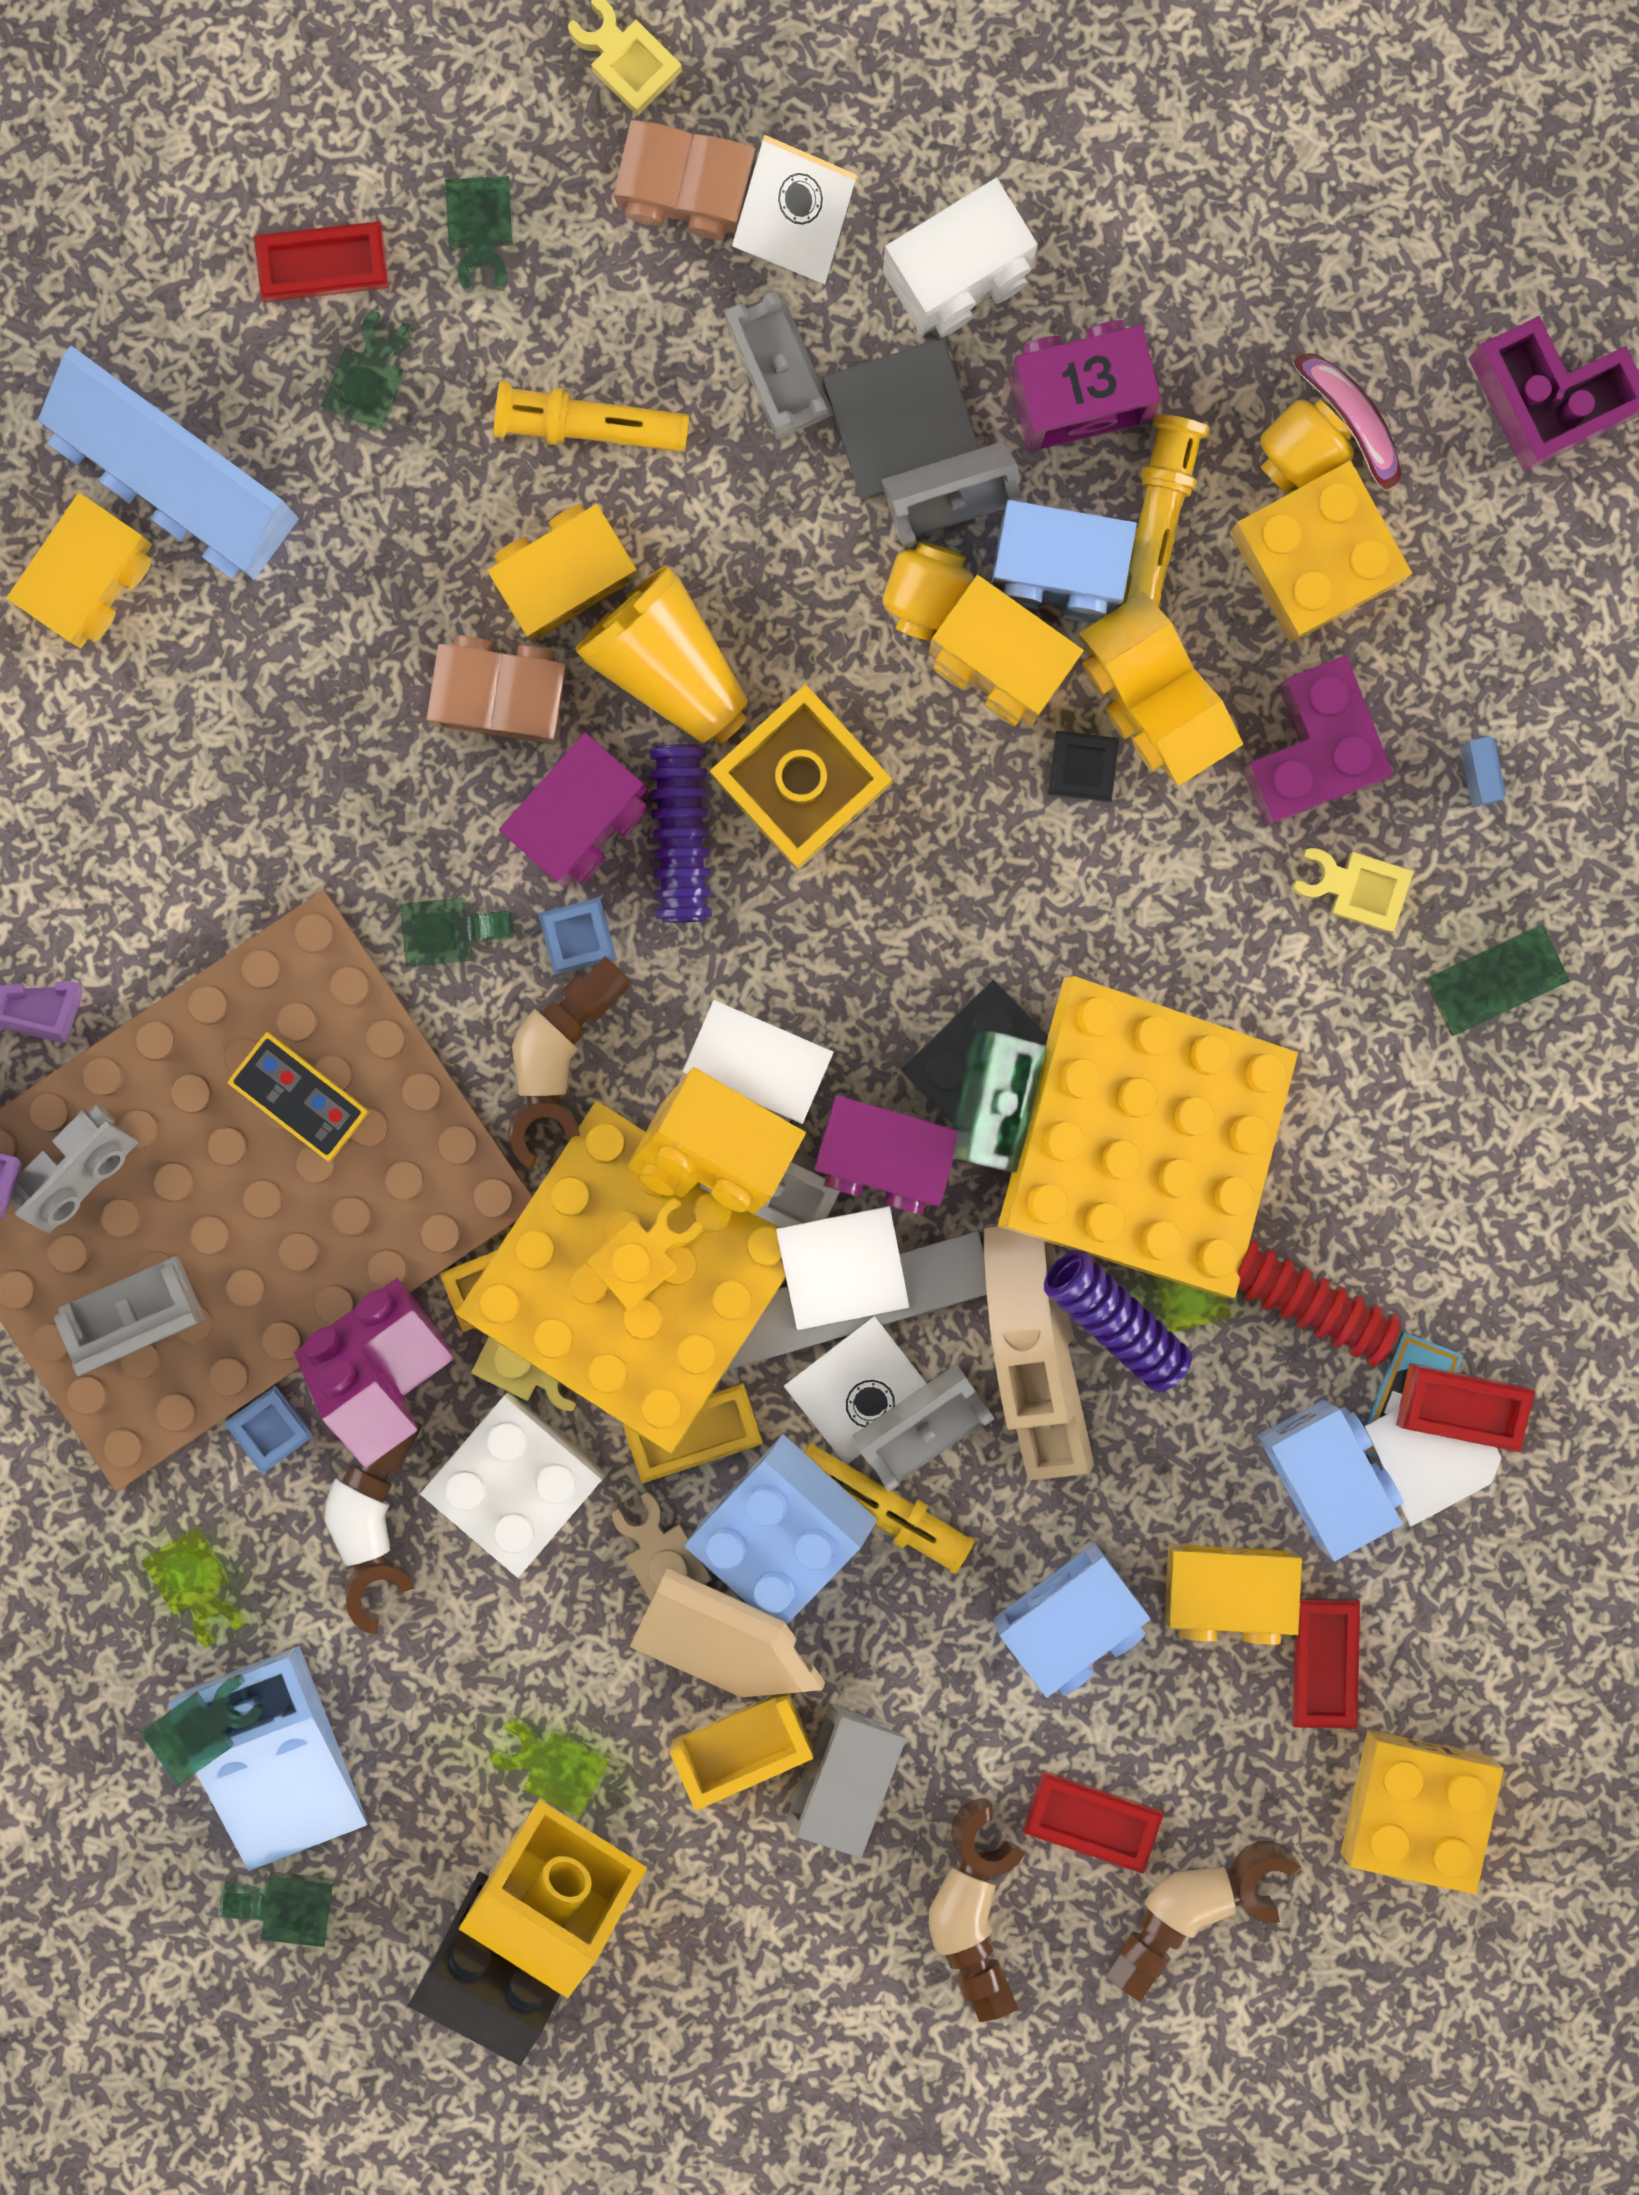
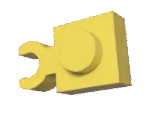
M592 0V9L603 19L602 27L595 32H586L578 23L572 20L568 24L570 36L580 48L601 53L591 64L593 73L639 116L682 72V64L637 20L622 32L617 27L616 16L612 6L606 0Z
M1310 848L1303 851L1301 858L1317 863L1322 870V878L1316 885L1294 881L1291 888L1293 892L1305 898H1316L1326 893L1333 895L1335 899L1330 914L1388 933L1395 931L1414 871L1355 852L1349 853L1345 868H1341L1336 865L1333 857L1324 850Z
M488 1337L471 1371L472 1374L526 1401L530 1400L537 1385L546 1390L549 1400L557 1408L565 1411H573L577 1402L565 1397L561 1393L558 1381Z

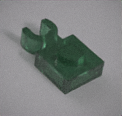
M509 176L445 179L448 244L451 249L467 248V254L462 258L458 266V279L465 293L472 292V274L477 268L487 266L494 270L497 291H505L508 284V272L502 258L496 253V246H514L512 195Z
M371 310L364 318L362 324V336L366 343L362 353H359L352 349L344 348L322 403V408L383 433L406 376L404 370L390 364L393 357L402 354L409 347L412 339V328L410 324L402 322L395 339L388 342L381 341L376 337V329L380 324L381 315L379 312Z
M242 1674L228 1678L217 1689L211 1705L208 1706L199 1692L196 1691L140 1732L177 1786L233 1747L234 1742L225 1731L227 1727H247L254 1723L263 1713L265 1707L261 1702L244 1712L237 1711L232 1707L230 1703L231 1692L239 1688L246 1681Z

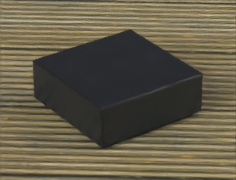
M1055 731L1048 795L1111 803L1119 738Z

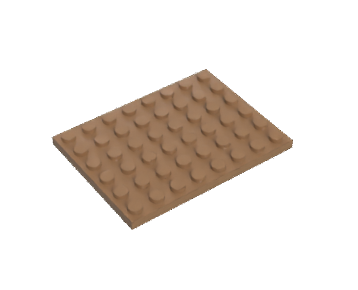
M323 889L0 1108V1153L17 1157L23 1166L21 1172L42 1151L49 1153L59 1164L66 1156L52 1141L82 1109L89 1112L96 1104L112 1116L115 1120L114 1126L134 1137L139 1142L125 1156V1161L120 1169L112 1176L103 1179L80 1202L79 1209L75 1215L65 1223L57 1225L50 1234L18 1218L15 1214L18 1209L11 1203L9 1204L5 1218L0 1219V1322L115 1492H117L299 1369L300 1366L294 1351L303 1346L314 1332L331 1326L356 1308L367 1294L374 1290L382 1289L397 1277L411 1293L516 1222L533 1195L328 892ZM266 1032L273 1034L370 1110L369 1114L331 1162L322 1158L227 1083ZM178 1255L206 1320L97 1369L77 1376L72 1366V1360L55 1323L54 1316L59 1314L57 1308Z

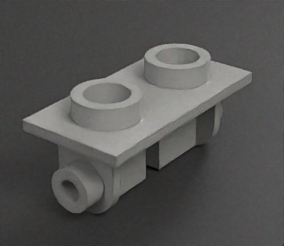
M98 1104L89 1112L82 1109L52 1141L66 1157L58 1164L49 1153L42 1151L20 1173L10 1201L18 1209L15 1214L18 1218L50 1234L57 1225L65 1223L75 1215L79 1209L80 1202L103 1179L112 1176L120 1169L125 1161V1156L139 1142L134 1137L114 1126L115 1120Z

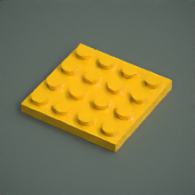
M1076 976L1064 977L998 1227L1071 1250L1084 1251L1090 1256L1217 1296L1235 1298L1240 1281L1237 1272L1248 1250L1298 1052Z
M596 1100L578 1127L580 1136H572L456 1312V1315L672 1455L786 1279L776 1229L782 1227L747 1210L739 1212L725 1207L710 1192L700 1188L699 1182L683 1199L675 1194L665 1196L646 1187L639 1179L640 1174L627 1167L645 1131ZM676 1197L682 1206L669 1216L667 1225L670 1230L676 1233H684L696 1221L702 1225L704 1230L690 1243L683 1246H674L666 1253L677 1265V1269L629 1312L586 1264V1260L633 1218L648 1232L655 1226L659 1211L672 1198Z

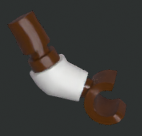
M415 1420L418 1431L365 1468L361 1463L358 1466L350 1464L343 1479L335 1478L325 1503L324 1522L344 1565H353L355 1569L349 1577L345 1589L347 1612L357 1627L370 1634H378L379 1615L367 1610L360 1601L366 1586L373 1581L384 1579L394 1583L401 1593L414 1589V1583L407 1571L397 1563L385 1560L384 1554L391 1550L385 1520V1513L390 1504L385 1501V1498L392 1484L387 1481V1478L391 1471L399 1473L423 1424Z

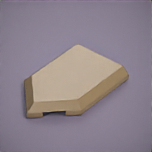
M666 1569L630 1645L635 1650L739 1697L822 1690L825 1684L812 1663L805 1664L795 1650L794 1645L797 1639L783 1620L671 1569Z

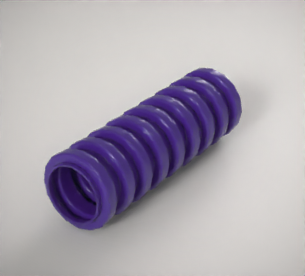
M697 744L656 746V749L649 751L650 759L656 761V769L650 771V778L657 781V789L651 790V799L658 801V809L652 810V819L658 820V829L652 831V838L659 840V849L653 850V858L660 860V869L654 870V879L660 880L661 889L654 891L655 899L661 900V909L655 910V918L662 920V923L706 921V918L712 917V909L705 907V898L711 897V889L706 888L704 878L711 876L710 868L704 867V858L710 857V850L703 847V839L709 837V829L702 826V819L708 818V809L702 807V799L708 797V790L701 787V779L707 778V769L700 767V759L706 758V749L701 748Z
M1070 1251L1061 1256L1051 1266L1043 1283L1046 1295L1051 1300L1056 1301L1063 1311L1069 1312V1315L1076 1323L1081 1324L1087 1333L1094 1335L1099 1344L1105 1346L1111 1355L1119 1358L1122 1365L1131 1369L1132 1373L1139 1380H1143L1144 1384L1151 1391H1167L1184 1378L1192 1362L1191 1350L1184 1343L1179 1342L1175 1334L1167 1331L1164 1324L1156 1320L1148 1309L1143 1308L1135 1297H1131L1123 1286L1118 1285L1110 1274H1106L1098 1263L1093 1262L1086 1252Z

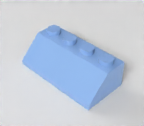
M70 346L65 352L38 418V421L53 433L47 444L76 466H79L85 457L105 471L98 481L128 504L133 501L136 495H139L154 506L156 511L150 519L180 542L189 532L206 544L208 548L201 557L231 579H234L239 570L255 580L299 520L295 513L282 499L77 349Z

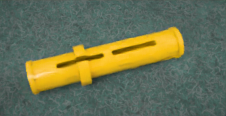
M810 1442L804 1453L829 1476L837 1478L878 1503L876 1505L838 1483L878 1519L875 1524L877 1527L894 1536L893 1544L902 1549L909 1545L950 1569L951 1573H957L975 1542L974 1538L964 1535L926 1512L929 1505L919 1499L913 1504L895 1492H889L885 1486L871 1479L868 1475L817 1447V1444L814 1442ZM888 1511H892L893 1513L905 1519L910 1524L932 1535L933 1537H935V1539L930 1538L929 1536L915 1529L911 1525L890 1514Z

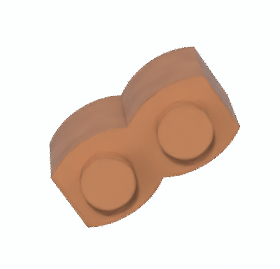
M631 120L613 194L616 204L619 207L626 208L625 217L632 221L651 226H661L664 217L688 222L687 231L694 235L707 239L723 240L725 232L736 233L758 158L756 148L723 138L692 134L661 124Z
M455 635L453 645L438 644L426 719L429 725L555 745L567 673L566 664L554 661L555 651L541 647L519 645L516 655L491 652L492 641L463 635Z

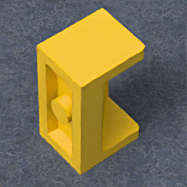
M790 1693L772 1695L673 1739L669 1752L695 1811L812 1760L814 1747Z

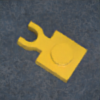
M676 1197L663 1206L657 1215L655 1226L648 1232L633 1218L586 1260V1264L629 1312L677 1269V1265L666 1253L674 1246H683L690 1243L704 1230L698 1221L684 1233H676L670 1230L667 1225L668 1218L682 1206Z

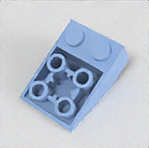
M300 1646L181 1691L168 1703L190 1762L248 1871L368 1825Z

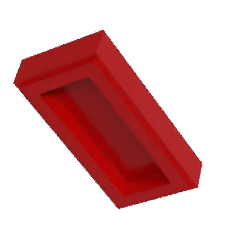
M381 221L254 235L260 296L263 303L389 288Z
M1409 1363L1396 1425L1402 1429L1521 1452L1535 1390L1526 1386Z
M1300 1598L1298 1635H1294L1293 1727L1358 1729L1360 1601L1358 1599Z
M1042 1770L1022 1831L1024 1834L1144 1874L1164 1812Z

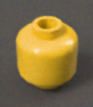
M1322 398L1315 404L1304 399L1296 400L1261 435L1260 444L1262 450L1269 458L1261 466V469L1278 487L1288 494L1295 486L1300 488L1349 460L1352 461L1354 458V448L1350 440L1354 436L1345 421Z
M918 541L916 549H905L897 554L882 597L885 609L898 617L895 629L910 636L931 641L934 631L939 629L974 580L972 572L964 567L966 561L964 555L924 541Z

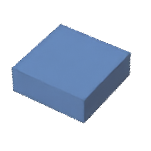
M1489 736L1470 740L1460 745L1472 808L1494 804L1503 800L1506 792L1495 739Z
M600 897L538 913L555 976L597 965L605 956L610 961L617 960Z
M278 1384L224 1423L261 1474L268 1471L315 1436Z

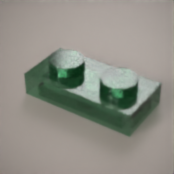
M980 1030L953 1159L1002 1171L1017 1172L1027 1137L1046 1046L997 1032Z

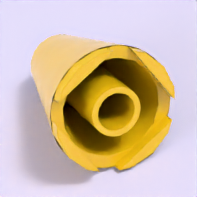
M664 565L626 595L628 599L612 614L608 611L575 647V650L584 663L700 743H705L713 737L721 744L737 732L746 722L747 717L743 714L742 710L748 703V698L679 576L674 574L667 565Z

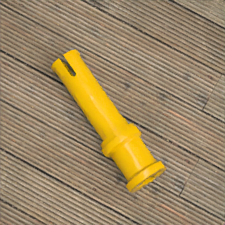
M500 380L493 435L494 438L504 439L507 433L544 437L548 445L556 446L558 443H564L565 437L685 452L690 414L570 399V393L564 392L563 388L554 387L551 393L513 389L509 381Z
M1154 415L1152 426L1157 429L1152 455L1149 466L1143 467L1140 474L1141 486L1147 488L1138 528H1136L1124 599L1120 606L1140 593L1145 592L1159 608L1162 596L1161 591L1167 566L1170 562L1181 507L1183 506L1184 498L1191 496V491H1195L1197 480L1192 477L1200 440L1208 437L1210 429L1209 426L1203 423L1173 415Z

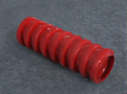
M1250 1239L1247 1253L1237 1272L1240 1277L1238 1289L1243 1291V1299L1249 1302L1254 1298L1261 1301L1260 1308L1269 1311L1272 1307L1278 1309L1279 1318L1285 1321L1290 1316L1295 1318V1326L1302 1330L1307 1326L1314 1328L1313 1335L1317 1338L1322 1339L1325 1335L1331 1337V1345L1336 1348H1340L1343 1344L1348 1346V1354L1356 1358L1361 1354L1367 1356L1366 1363L1373 1367L1385 1360L1401 1329L1399 1316L1393 1313L1388 1317L1383 1316L1382 1307L1373 1304L1370 1308L1364 1306L1365 1298L1359 1295L1354 1296L1352 1299L1347 1297L1346 1288L1338 1286L1335 1290L1330 1288V1280L1322 1276L1318 1280L1311 1278V1270L1305 1267L1300 1271L1294 1269V1261L1285 1258L1281 1262L1276 1259L1277 1253L1275 1251L1267 1249L1263 1253L1258 1250L1259 1243Z

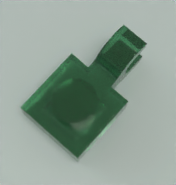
M463 897L399 904L406 968L471 962V942L515 938L512 912L500 911L468 916L466 898Z
M271 1871L267 1890L252 1885L225 1882L224 1889L221 1890L218 1916L263 1921L261 1940L325 1947L334 1879Z

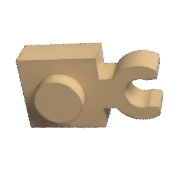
M647 1490L640 1496L649 1513L645 1522L641 1524L630 1523L620 1507L612 1512V1520L616 1529L622 1535L635 1539L640 1546L625 1555V1559L650 1601L666 1569H671L702 1584L712 1580L707 1567L684 1547L689 1537L681 1523L666 1532L663 1531L659 1524L661 1507L659 1501L651 1492Z

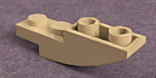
M998 1223L987 1224L984 1228V1261L995 1367L1007 1429H1016L1027 1479L1031 1481L1089 1474L1094 1467V1460L1068 1348L1069 1343L1074 1338L1069 1312L1063 1311L1056 1301L1051 1300L1044 1292L1043 1283L1046 1274L1057 1261L1054 1244L998 1227Z

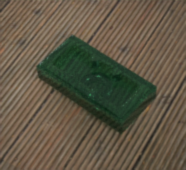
M1543 924L1530 928L1424 978L1451 1036L1462 1033L1570 982Z

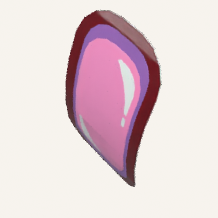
M1306 353L1296 357L1293 360L1294 367L1301 376L1330 402L1343 418L1358 442L1377 484L1383 489H1390L1395 486L1401 477L1396 447L1387 424L1373 401L1345 372L1318 354Z

